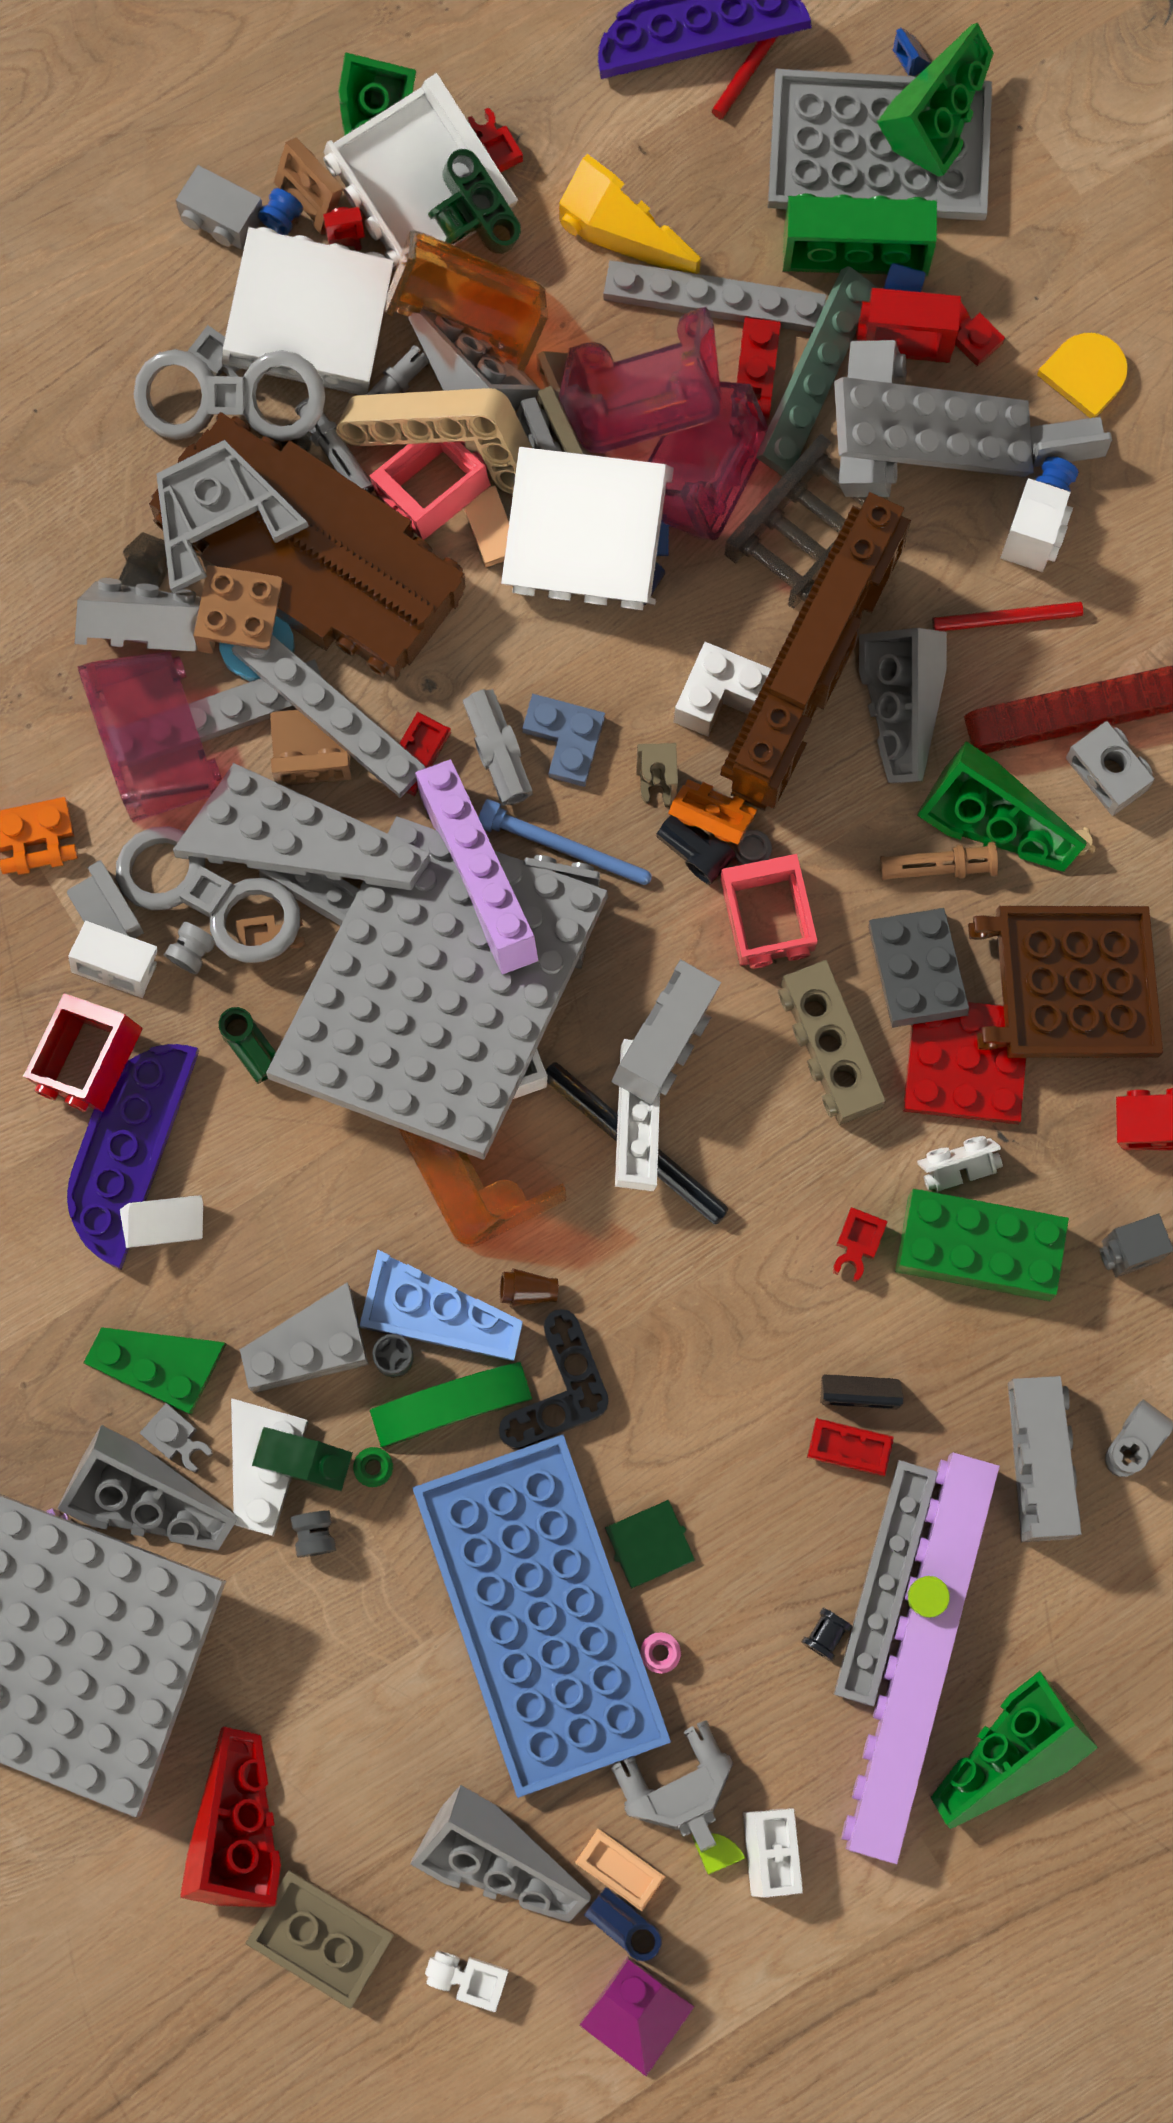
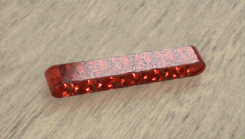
M1173 665L973 710L964 716L970 743L983 753L988 754L1095 730L1106 721L1113 726L1173 712Z

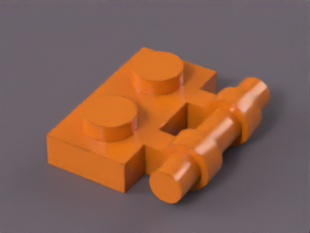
M688 779L674 798L668 814L677 817L686 825L697 826L713 833L719 840L731 841L738 845L750 823L753 822L757 809L744 804L745 800L734 796L732 799L714 791V786L708 783L698 784Z
M66 797L0 810V852L9 850L14 852L13 857L0 860V868L3 875L17 872L18 875L30 873L32 868L50 864L52 868L64 866V861L78 859L75 844L62 847L60 844L61 839L75 837ZM47 843V850L27 854L26 847Z

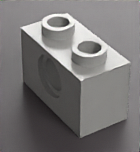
M1106 721L1071 746L1066 760L1108 812L1114 816L1147 792L1155 779L1152 776L1153 772L1147 761L1142 757L1137 758L1128 747L1129 742L1125 734L1119 728H1113ZM1108 760L1117 762L1121 767V772H1110L1105 767L1104 762Z

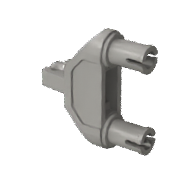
M707 1720L697 1724L704 1739L703 1741L699 1739L694 1726L684 1731L700 1763L697 1766L698 1769L655 1791L648 1789L636 1764L635 1757L624 1760L631 1775L630 1777L626 1776L620 1762L611 1767L627 1800L624 1802V1810L627 1816L675 1830L679 1829L683 1837L692 1833L701 1852L716 1845L707 1825L716 1821L712 1812L715 1810L733 1766L730 1755H727L726 1752H721Z

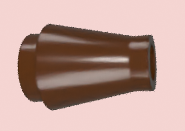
M512 1268L511 1272H502L500 1302L508 1303L511 1308L543 1302H557L558 1279Z

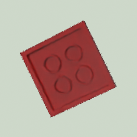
M968 1002V1016L911 1025L903 1112L1019 1125L1022 1114L1026 1058H1008L1007 1047L979 1050L977 1034L982 1033V1027H1005L1003 1006Z

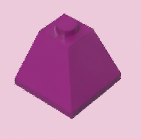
M627 1956L579 2026L643 2075L647 2076L694 2006Z

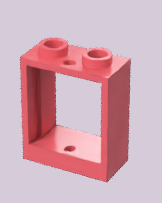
M464 441L408 444L370 475L377 496L385 504L411 520L413 532L423 540L491 486L486 472L488 468L481 454L477 451L471 453L465 447ZM444 452L466 475L426 508H422L401 486Z
M797 854L722 869L720 881L740 966L750 964L752 969L762 968L771 965L773 959L787 957L788 961H796L809 957L810 952L815 951L818 941ZM789 881L802 938L748 949L735 891Z

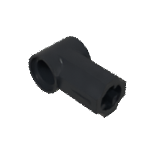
M672 815L664 821L656 833V837L686 861V866L697 878L709 885L720 875L722 869L726 868L736 857L733 849L725 841L719 840L712 833L708 835L697 826L686 825Z

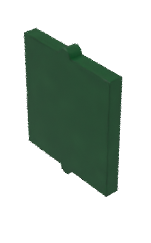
M669 1499L605 1527L616 1553L614 1561L620 1562L631 1589L695 1561L684 1536L686 1528L680 1526Z

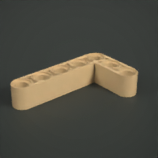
M492 388L357 395L349 399L336 427L337 435L345 443L352 446L474 441L498 488L509 494H513L519 447L532 448L510 400L504 393Z

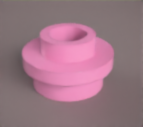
M659 1632L645 1639L641 1646L640 1655L647 1669L654 1673L662 1674L673 1670L677 1666L681 1650L673 1636ZM658 1645H663L668 1650V1657L664 1661H658L653 1657V1649Z

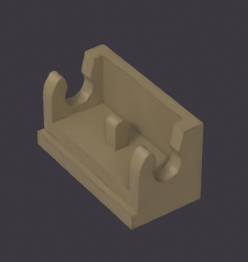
M676 743L637 745L636 775H640L641 797L647 804L650 800L649 789L654 785L660 786L663 789L662 798L665 807H671L677 795Z

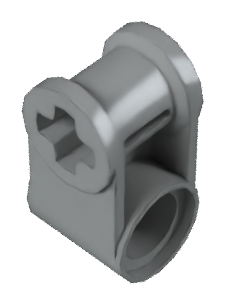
M1142 1399L1128 1416L1122 1426V1430L1105 1454V1463L1110 1472L1118 1477H1128L1135 1472L1141 1471L1172 1432L1173 1421ZM1128 1449L1132 1452L1129 1458L1132 1462L1124 1465L1122 1463L1124 1455L1121 1452Z

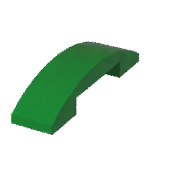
M520 1361L418 1391L370 1409L380 1446L384 1448L419 1437V1434L491 1411L503 1410L533 1399Z

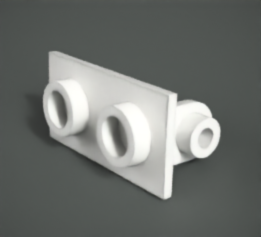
M977 1136L964 1141L963 1147L953 1150L939 1148L926 1154L927 1158L917 1161L918 1165L926 1173H930L924 1176V1182L928 1191L935 1189L936 1192L963 1184L960 1170L966 1168L970 1181L996 1174L997 1169L1002 1168L1003 1164L999 1153L993 1154L992 1152L1000 1150V1145L991 1138L986 1139L985 1136Z

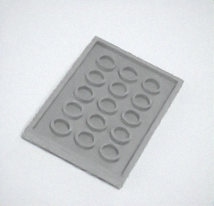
M775 69L768 208L787 209L788 196H797L803 193L813 194L816 197H834L845 194L853 198L886 196L890 199L905 200L911 197H923L927 200H937V218L985 221L988 208L992 81H984L982 90L975 92L970 107L974 111L971 122L964 124L960 136L964 140L961 152L944 176H936L893 152L877 124L878 119L892 100L916 77Z

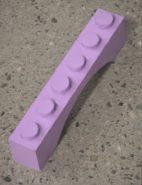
M451 759L415 772L420 799L433 827L443 839L454 860L501 974L503 975L537 962L538 955L534 934Z

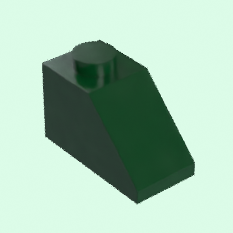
M263 1427L252 1466L320 1488L342 1491L353 1452L316 1440Z

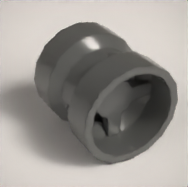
M396 1334L385 1335L378 1339L374 1345L372 1352L373 1361L378 1370L385 1376L391 1378L402 1377L412 1368L414 1361L413 1351L408 1341L402 1336Z
M330 1510L310 1512L291 1517L292 1529L297 1532L298 1542L295 1544L297 1558L336 1551L335 1539L329 1533V1526L332 1523Z

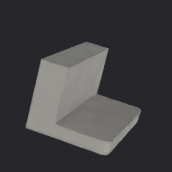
M1101 417L1030 427L1033 467L1042 466L1047 457H1059L1069 462L1105 457L1112 442L1111 432L1104 433Z
M101 860L87 867L92 875L91 877L67 890V895L84 922L86 920L132 938H137L144 933Z

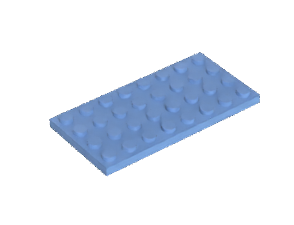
M564 1435L413 1487L517 1798L671 1743Z

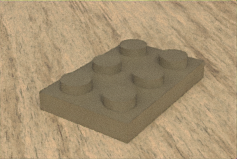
M288 1870L278 1887L275 1906L266 1907L245 1944L351 2009L395 1934L292 1870Z

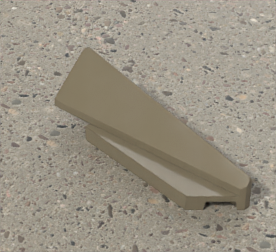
M548 351L537 353V371L545 386L544 389L538 391V405L540 410L543 409L548 416L549 431L554 442L559 444L562 452L606 457L577 356L572 353Z

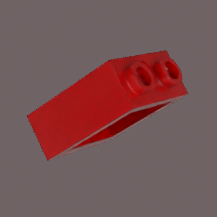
M872 288L869 302L862 301L856 340H895L900 354H905L906 359L950 363L959 330L961 296Z
M64 993L23 1077L36 1085L34 1092L45 1098L56 1101L57 1096L66 1098L64 1103L77 1110L86 1112L87 1108L91 1107L103 1112L143 1028L123 1013ZM83 1024H87L109 1032L110 1035L84 1089L80 1090L58 1082L56 1079Z

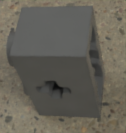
M1160 1213L1114 1229L1101 1241L1103 1247L1100 1248V1255L1106 1269H1112L1115 1277L1159 1263L1173 1252V1246Z

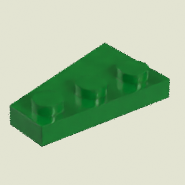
M101 1327L83 1363L192 1415L227 1344L219 1341Z

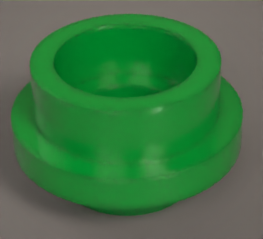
M366 1448L354 1460V1475L364 1486L380 1487L392 1476V1459L381 1448ZM376 1460L381 1464V1470L376 1475H370L366 1471L368 1462Z

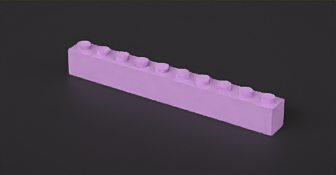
M957 1453L950 1454L947 1461L940 1460L935 1483L941 1484L937 1500L931 1498L925 1522L931 1523L927 1539L922 1537L919 1539L914 1560L920 1562L917 1577L910 1576L904 1600L908 1601V1590L911 1584L924 1576H934L942 1580L949 1590L950 1600L945 1611L935 1617L926 1618L919 1616L910 1606L906 1617L899 1616L894 1633V1639L900 1641L896 1656L889 1655L883 1676L884 1679L890 1680L886 1696L879 1694L873 1713V1718L879 1720L875 1736L868 1735L862 1758L869 1760L865 1776L858 1774L852 1793V1799L858 1800L854 1816L847 1815L841 1839L847 1840V1850L894 1864L898 1862L999 1465Z

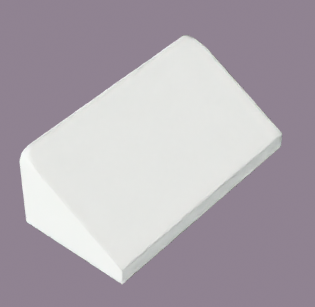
M202 1195L128 1203L120 1209L126 1248L200 1240L203 1238Z

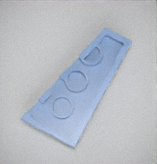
M377 1249L360 1328L386 1334H396L404 1338L509 1361L515 1360L523 1321L479 1299H475L445 1282L428 1276L422 1271L408 1264L406 1265Z

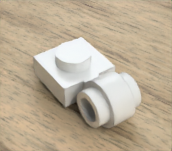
M437 1950L435 1957H430L425 1975L428 1976L426 1984L444 1991H450L451 1985L459 1984L460 1987L456 2000L496 2012L508 1969L469 1957L464 1971L458 1966L460 1958L455 1955Z

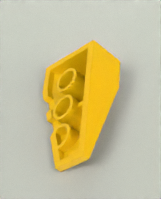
M586 154L559 202V221L563 228L573 236L578 234L589 243L654 266L700 274L701 257L669 226L662 225L659 227L649 212L650 208L642 200L638 204L634 203L621 190L625 183L590 155Z

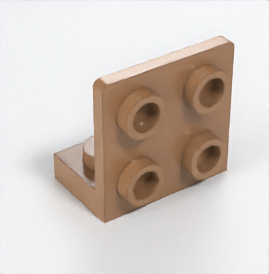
M208 565L207 577L204 581L194 631L198 652L213 654L215 642L268 650L271 644L283 583L282 578L274 575Z
M299 710L277 711L270 714L273 747L271 770L276 783L288 786L352 780L350 755L348 752L341 748Z

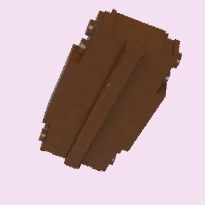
M220 412L210 430L207 429L196 444L193 443L184 450L178 458V463L225 440L307 521L309 527L275 543L258 510L192 543L195 552L202 554L201 558L205 570L207 571L208 565L281 577L283 583L276 614L277 617L325 651L336 640L335 644L343 652L350 656H354L356 653L367 661L366 665L377 675L384 677L387 674L397 680L400 676L401 668L411 665L453 608L456 609L459 605L458 601L464 595L463 590L466 587L462 567L449 557H445L442 560L433 554V549L423 539L419 537L412 539L414 534L411 520L292 441H289L281 451L279 445L266 436L260 439L251 433V428L242 419L233 416L231 419ZM157 488L151 496L152 500L149 505L154 516V523L163 530Z
M869 492L861 509L854 505L852 506L721 768L720 775L732 780V796L742 798L746 803L763 811L766 810L767 806L773 809L776 808L807 745V742L802 740L812 722V717L817 707L824 710L856 646L862 614L864 610L870 613L873 612L905 548L911 520L902 516L904 507Z

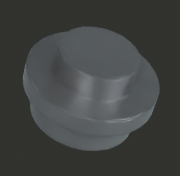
M747 830L738 845L734 843L733 851L736 854L735 858L737 861L744 865L768 860L771 855L772 845L769 838L763 832Z

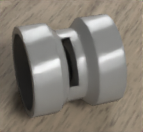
M183 922L178 930L179 938L177 943L170 944L164 956L180 968L190 973L198 974L203 965L201 957L206 952L212 951L215 941L209 933L189 922Z

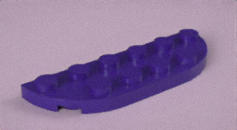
M635 0L616 15L617 19L610 26L607 33H603L598 51L600 78L605 79L811 29V18L801 0Z
M180 1044L160 1045L151 1047L150 1050L128 1060L104 1111L93 1110L74 1162L67 1189L70 1218L85 1246L102 1261L122 1270L129 1248H126L120 1209L128 1203L147 1200L199 1054L197 1047Z

